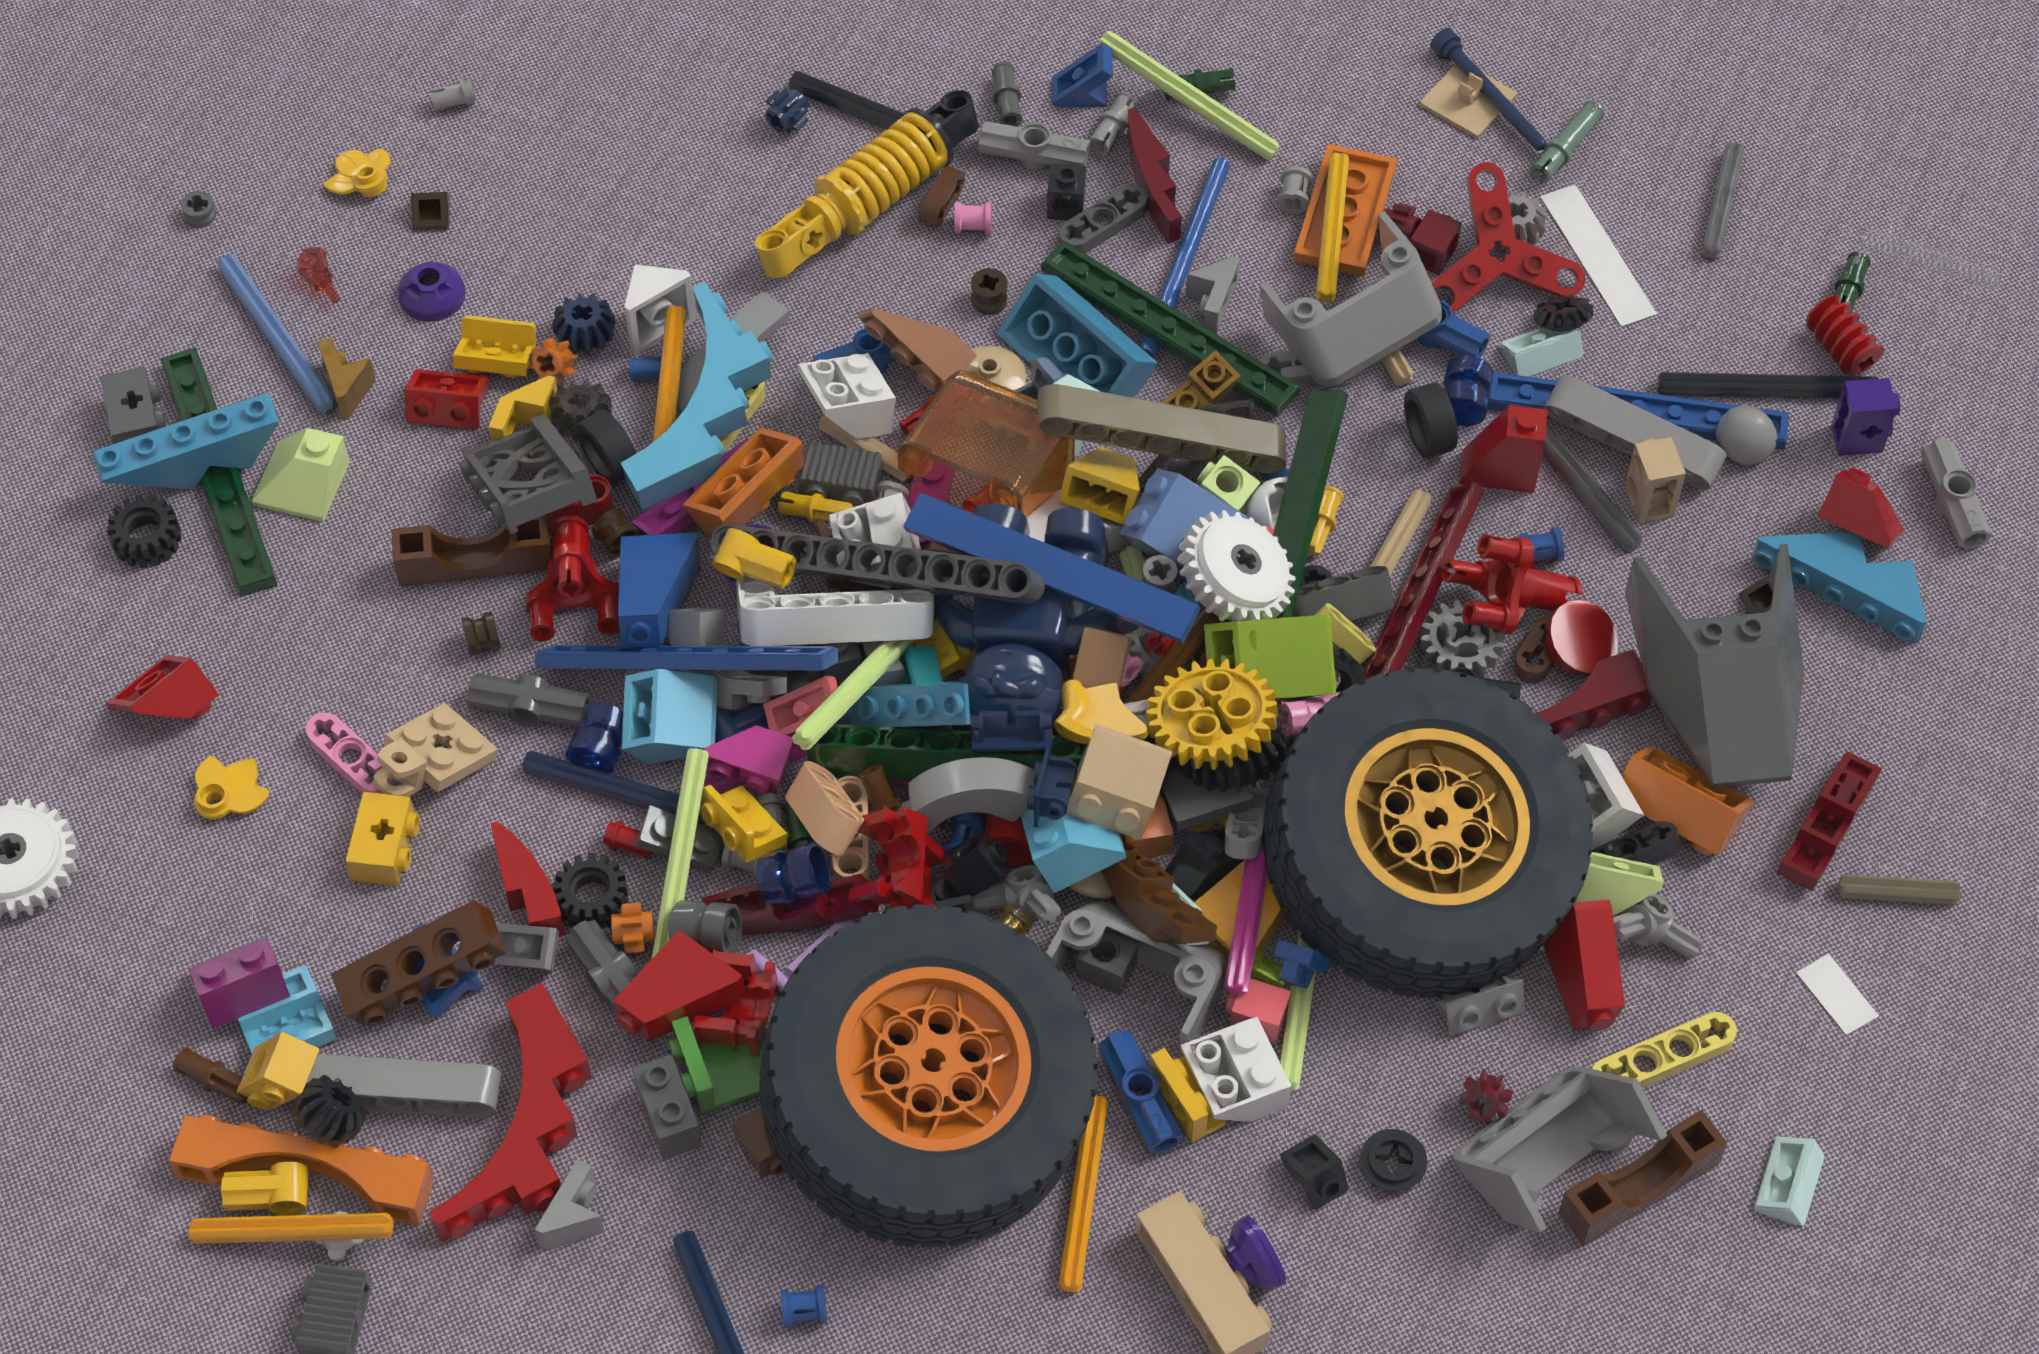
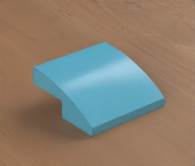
M306 965L282 974L290 994L289 998L238 1018L251 1054L256 1046L280 1032L287 1033L315 1047H320L337 1040Z

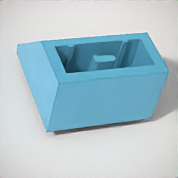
M655 669L625 676L622 750L650 765L685 758L690 748L704 750L705 747L714 744L718 678L714 675Z

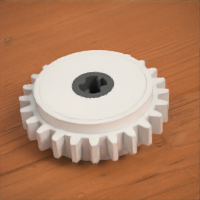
M1223 510L1218 516L1214 512H1210L1205 518L1200 517L1183 535L1184 540L1178 547L1183 552L1177 558L1178 562L1184 564L1180 575L1186 577L1188 584L1185 587L1193 592L1196 602H1200L1206 607V612L1218 615L1219 620L1222 622L1225 619L1232 622L1275 619L1290 604L1289 598L1295 592L1290 585L1296 580L1295 576L1289 574L1293 564L1287 561L1286 549H1282L1278 543V538L1276 536L1273 537L1267 531L1266 526H1260L1255 523L1252 517L1249 519L1242 518L1239 512L1229 517L1227 511Z
M9 799L6 806L0 807V918L4 912H9L12 919H17L18 912L26 911L30 916L33 915V908L39 905L46 909L49 907L47 900L53 896L59 899L62 896L59 891L61 885H71V880L67 873L77 872L78 868L74 860L79 858V852L76 848L78 843L74 833L71 831L68 821L61 819L56 809L48 812L43 802L38 804L36 808H33L30 799H25L22 805H16L14 799Z

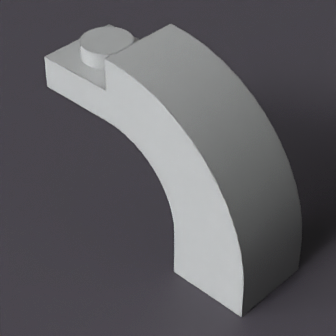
M696 607L669 610V638L671 646H726L724 640V610ZM679 669L681 672L714 675L717 677V706L724 709L733 710L744 708L752 703H767L771 701L772 695L787 693V677L754 675L743 670Z
M979 757L951 761L931 768L909 782L910 799L904 802L900 808L907 807L927 817L926 834H929L944 820L969 812L989 813L1014 823L1027 811L1029 786H1036L1033 782L1034 770L1025 765L999 758Z

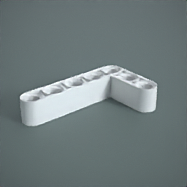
M746 576L744 579H736L741 641L746 645L782 646L925 639L934 634V595L927 590L905 589L775 595L774 587Z

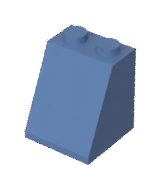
M1157 468L1154 475L1148 479L1145 490L1136 506L1128 513L1119 535L1150 558L1163 555L1172 559L1178 570L1176 578L1187 582L1186 577L1180 575L1184 564L1178 562L1177 558L1183 552L1178 548L1179 544L1184 540L1183 535L1200 517L1205 518L1210 512H1214L1218 516L1223 510H1226L1229 517H1232L1236 512H1239L1242 518L1249 519V517L1181 474Z

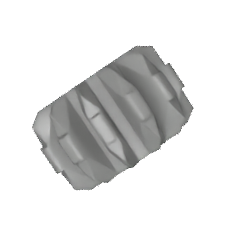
M1509 191L1508 198L1515 238L1535 246L1539 238H1542L1545 234V208L1539 206L1538 197L1527 199L1525 191L1520 196H1515Z

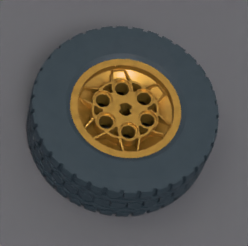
M1416 668L1408 673L1407 669L1387 672L1384 677L1382 674L1361 681L1359 685L1356 683L1340 692L1323 705L1302 728L1280 766L1267 797L1263 818L1264 834L1262 836L1263 852L1266 858H1268L1265 861V867L1269 883H1274L1272 891L1279 907H1284L1286 910L1284 916L1295 931L1299 929L1302 933L1300 938L1311 949H1317L1321 954L1329 957L1332 967L1336 969L1339 966L1343 969L1342 973L1358 982L1361 980L1367 981V986L1384 992L1391 989L1393 994L1413 997L1419 994L1420 998L1441 997L1444 993H1449L1450 995L1466 993L1470 991V988L1472 991L1494 983L1497 979L1501 980L1502 976H1508L1525 964L1560 925L1572 909V903L1576 902L1588 872L1591 860L1589 856L1592 853L1593 832L1591 831L1593 827L1591 806H1587L1589 796L1585 782L1579 779L1581 772L1573 756L1569 757L1567 754L1569 749L1558 734L1553 735L1551 732L1552 727L1539 714L1535 716L1531 712L1533 709L1519 698L1514 700L1509 697L1510 693L1494 684L1491 687L1485 685V680L1470 675L1461 677L1459 672L1442 669L1434 672V669ZM1416 782L1427 784L1432 792L1427 793L1420 790ZM1454 798L1464 800L1469 809L1459 807ZM1386 804L1397 806L1401 814L1391 813L1387 809ZM1461 836L1473 839L1476 847L1473 848L1466 845ZM1393 842L1404 844L1409 853L1399 852L1395 849ZM1431 858L1441 860L1445 864L1446 870L1436 868L1432 864Z

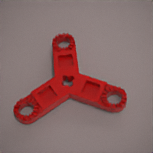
M1491 162L1477 164L1469 172L1466 180L1477 247L1432 282L1435 290L1444 288L1451 292V296H1453V301L1450 305L1452 313L1499 275L1537 290H1543L1558 296V298L1562 295L1564 297H1571L1579 293L1585 284V273L1582 267L1572 260L1516 239L1503 171L1499 166ZM1488 172V174H1492V177L1495 178V187L1492 190L1485 191L1477 185L1476 178L1479 173ZM1495 244H1498L1500 249H1506L1507 254L1502 257L1501 262H1498L1496 256H1490L1489 251L1495 247ZM1565 269L1573 273V276H1575L1573 288L1565 289L1558 284L1557 274L1560 270Z

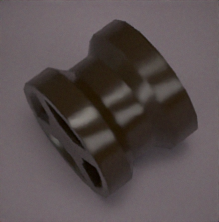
M986 268L979 270L973 275L971 280V303L977 312L993 315L1003 311L1006 307L1008 282L1006 276L1001 271Z
M618 508L611 509L602 514L592 526V534L598 541L604 542L606 552L612 557L620 556L621 537L640 536L638 529L634 525L627 523L628 518L626 514Z
M492 611L483 613L482 617L477 619L470 617L461 618L470 656L478 655L482 649L490 648L493 651L501 649Z

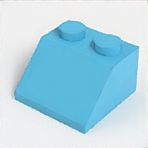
M1027 810L1021 816L1033 862L1054 893L1127 858L1120 833L1068 814L1057 820L1040 816L1037 828L1034 827V810Z

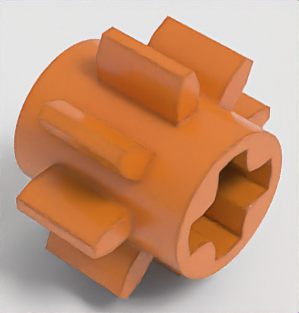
M554 338L543 340L544 347L532 348L531 351L535 357L529 367L535 369L539 375L538 380L546 376H553L558 385L564 383V376L575 375L576 371L572 366L578 355L572 354L568 348V341L561 342L556 346Z
M641 902L622 904V914L611 915L613 944H624L625 954L645 952V942L655 941L653 911L642 912Z

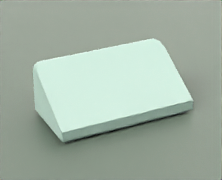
M1542 327L1498 344L1501 354L1513 373L1527 377L1583 356L1581 333L1576 329L1551 331Z
M1775 1137L1754 1206L1756 1212L1793 1225H1805L1824 1160V1153L1815 1139Z

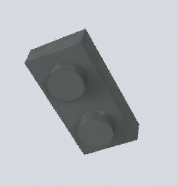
M649 805L644 813L635 846L669 858L676 815ZM697 823L690 867L709 874L714 869L723 839L716 830Z

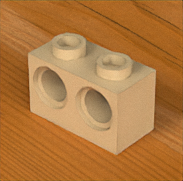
M1672 437L1662 439L1650 438L1641 443H1636L1634 446L1624 488L1638 524L1675 517L1686 472Z

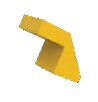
M546 376L500 397L489 424L491 442L515 433L519 422L532 425L530 419L542 414L551 421L559 401L555 377Z

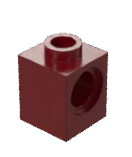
M1431 209L1427 211L1412 235L1410 243L1417 250L1425 270L1440 276L1458 247L1462 222Z

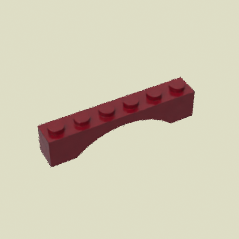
M1634 649L1598 661L1590 676L1574 693L1560 703L1533 714L1535 716L1539 714L1552 727L1551 732L1553 735L1558 734L1563 741L1569 739L1578 731L1590 727L1600 728L1607 725L1612 719L1626 714L1634 716L1643 712L1649 707L1652 696L1647 688L1642 663Z

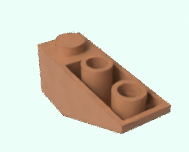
M876 308L860 312L857 316L865 324L864 329L873 338L882 340L892 349L890 351L891 355L899 363L908 365L918 374V381L929 390L937 392L952 388L977 356L952 330Z

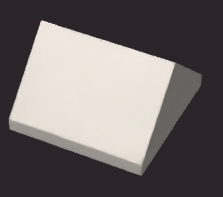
M644 265L634 266L625 302L630 350L634 355L663 340L666 311L669 306H681L686 309L685 326L696 321L691 275L686 270Z

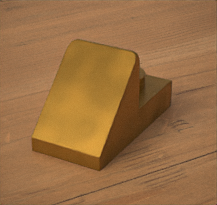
M331 337L318 341V345L341 419L344 420L352 415L374 384L375 374L370 358L348 363L344 350L337 351Z

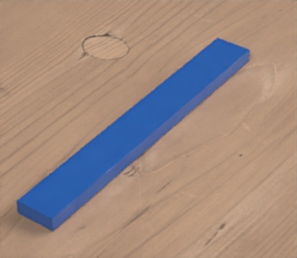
M1491 372L1486 409L1504 411L1509 405L1543 409L1557 380ZM1595 386L1708 440L1717 441L1716 431L1720 418L1731 408L1740 406ZM1761 409L1772 420L1776 429L1778 439L1776 440L1777 445L1775 449L1785 450L1789 412Z
M923 493L919 494L903 525L904 529L909 533L966 556L1024 564L1042 575L1045 588L1182 644L1200 611L1199 605ZM1026 575L1020 577L1022 579L1027 580Z
M552 645L535 654L536 668L823 671L839 662L838 649L828 646L661 645L621 648V645Z

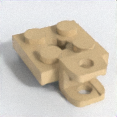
M443 703L386 734L385 747L379 751L377 762L381 763L384 767L375 773L373 784L384 794L409 797L421 790L425 781L436 792H439L495 761L498 748L450 706ZM442 744L447 746L448 749L444 747L435 748L434 745ZM397 780L401 785L392 786L387 781Z

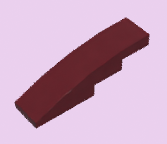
M1133 107L1128 109L1127 140L1130 163L1137 185L1142 187L1147 195V210L1166 242L1170 244L1181 239L1182 215L1175 207L1176 185L1169 177L1170 155Z
M1846 751L1821 790L1814 807L1800 827L1795 841L1780 863L1777 874L1814 891L1883 768Z
M862 874L826 883L817 876L780 885L774 879L702 897V902L707 906L712 902L737 905L742 917V935L793 931L835 924L868 915L867 911L849 903L850 888L866 884L868 880Z

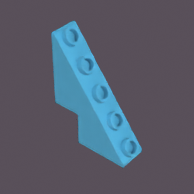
M264 393L95 450L92 455L101 483L195 490L209 466L251 469L278 426L279 420L270 394Z
M1853 532L1758 537L1752 561L1762 569L1772 571L1779 546L1781 544H1788L1792 582L1794 585L1806 588L1824 597L1829 603L1839 605L1859 615L1866 622L1875 623L1902 640L1919 643L1927 621L1913 561L1867 563L1861 536Z
M940 682L871 686L835 724L884 727L970 724L968 684Z

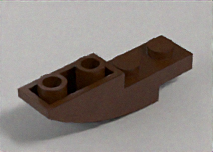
M1123 843L1127 858L1101 870L1119 905L1132 922L1155 943L1176 941L1179 944L1214 941L1217 925L1203 916L1202 911L1189 906L1179 898L1180 896L1177 893L1172 892L1174 877L1160 868L1159 863L1139 853L1135 846Z

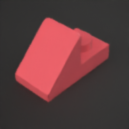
M825 676L763 704L769 730L792 737L796 733V729L838 688L835 677Z

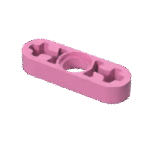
M319 713L310 718L306 724V734L310 746L361 794L363 792L384 794L373 782L370 783L369 776L365 772L369 767L370 773L374 776L379 769L384 767L381 763L377 762L378 754L334 714ZM321 729L326 732L331 730L336 743L333 745L331 739L325 734L318 735V731ZM350 749H355L362 753L360 759L351 764L343 763L340 760L341 755ZM396 780L387 781L390 785L396 786Z

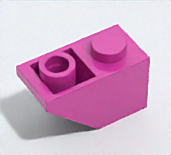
M756 725L705 747L704 750L709 754L706 771L710 776L718 780L728 781L733 779L745 783L748 789L757 793L765 794L771 792L777 794L793 753V739L790 736Z

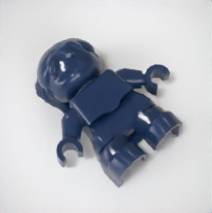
M997 503L983 504L977 506L971 512L1027 536L1030 534L1028 520L1025 515L1011 506ZM1061 508L1053 511L1048 516L1044 538L1045 543L1107 567L1109 548L1105 525L1101 518L1092 512L1078 508ZM989 570L981 574L979 578L980 587L985 586L989 582ZM949 576L944 578L943 581H948L950 579ZM1022 578L1017 580V592L1022 591L1026 587L1027 580ZM1047 588L1044 589L1043 595L1039 600L1032 604L975 597L973 612L961 602L955 600V594L939 593L934 595V622L940 624L953 644L962 648L975 649L976 655L972 657L966 669L965 677L958 681V683L968 684L970 724L951 726L954 730L971 731V715H979V711H1007L1008 723H1015V711L1044 709V713H1052V735L1061 736L1053 726L1054 721L1063 712V692L1061 688L1064 682L1061 672L1067 668L1070 655H1078L1084 629L1086 627H1097L1125 634L1137 630L1140 626L1101 610L1098 611L1095 608L1089 610L1091 606Z

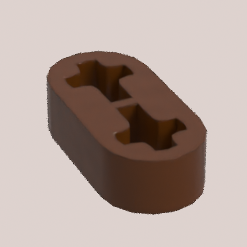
M950 166L943 168L922 201L918 216L919 221L934 227L941 225L963 189L965 172Z
M1549 616L1542 617L1535 623L1517 651L1514 672L1524 682L1538 683L1542 681L1555 664L1547 651L1546 644L1543 643L1544 635H1547L1545 623ZM1535 655L1540 656L1538 664L1533 665L1532 668L1526 666V662H1531Z

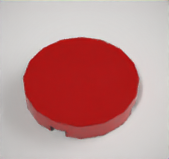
M1586 600L1568 601L1552 611L1545 623V631H1547L1548 638L1545 641L1547 651L1554 662L1569 674L1575 676L1579 674L1587 675L1586 677H1588L1598 661L1618 654L1619 638L1616 626L1607 612L1595 603Z

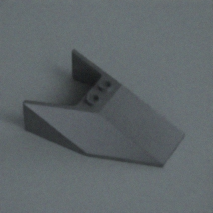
M1781 544L1779 546L1769 578L1773 593L1771 609L1765 613L1686 619L1680 615L1644 560L1639 557L1634 558L1625 589V597L1648 691L1712 788L1791 781L1804 667L1788 544Z

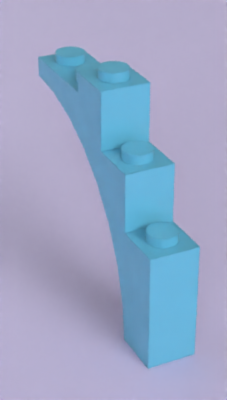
M706 282L692 287L696 308L707 334L706 357L699 384L687 407L671 427L647 448L621 462L625 481L642 511L708 480L722 466L721 457L725 456V451L719 438L748 425L745 410L750 408L743 391L772 378L769 363L774 360L765 341L758 342L752 330L742 334L737 322L734 319L731 321L727 319L725 315L727 308L719 292L713 294Z

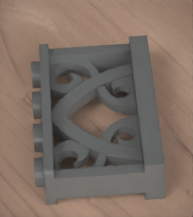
M544 414L530 419L532 426L473 450H470L468 446L460 448L464 461L459 462V466L467 484L471 483L475 495L481 498L487 512L491 511L497 526L503 524L510 534L518 532L516 527L577 501L583 507L597 501L586 466ZM521 467L528 469L543 468L538 472L533 481H509L513 474Z

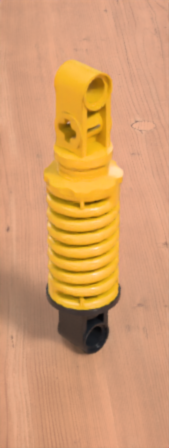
M954 90L945 94L940 101L926 111L919 108H910L888 130H884L878 137L873 138L868 145H864L838 167L832 169L826 175L817 178L814 182L815 196H808L798 208L785 215L781 221L756 238L755 245L765 274L770 278L785 277L809 257L818 253L826 244L837 240L841 236L842 231L848 235L860 234L865 226L878 217L879 213L887 211L890 205L896 204L900 197H905L910 190L917 188L919 183L926 181L930 175H934L940 169L949 166L954 159L953 148L965 138L973 135L979 128L971 94L965 90Z

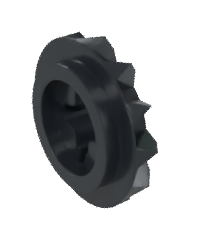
M1562 295L1556 299L1549 298L1547 302H1541L1537 305V309L1534 311V320L1538 326L1551 331L1573 330L1592 319L1594 315L1593 305L1589 303L1588 299L1578 298L1576 295L1571 297H1564Z
M1387 1129L1379 1131L1369 1137L1361 1149L1359 1159L1362 1175L1367 1177L1372 1188L1377 1186L1384 1189L1388 1195L1393 1191H1404L1407 1193L1411 1187L1420 1184L1427 1169V1155L1423 1145L1413 1135L1402 1130ZM1393 1149H1397L1396 1156H1398V1162L1405 1164V1166L1398 1165L1393 1175L1388 1170V1164L1381 1162V1160L1387 1161L1390 1155H1392Z

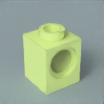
M1225 455L1216 465L1210 461L1197 478L1201 482V488L1240 512L1261 483ZM1220 480L1227 481L1232 485L1234 491L1229 493L1223 492L1218 488L1216 482Z

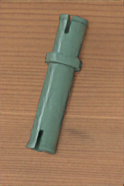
M1587 100L1558 137L1551 139L1546 144L1545 152L1530 168V173L1534 179L1544 170V174L1539 178L1538 182H1549L1558 168L1566 165L1571 160L1573 150L1596 123L1603 118L1605 112L1600 104L1591 113L1590 110L1597 102Z

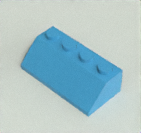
M1034 273L996 332L1030 364H1032L1033 359L1046 357L1056 365L1064 376L1069 374L1100 392L1133 398L1140 392L1158 365L1157 361L1055 275Z

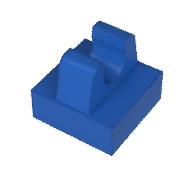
M1282 940L1278 941L1274 956L1284 960L1281 980L1304 989L1309 987L1315 971L1327 974L1331 962L1329 957L1313 949Z

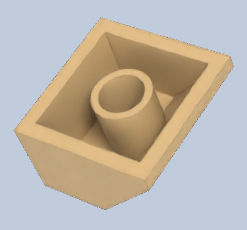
M1095 724L1077 768L1066 814L1141 840L1154 810L1172 751Z

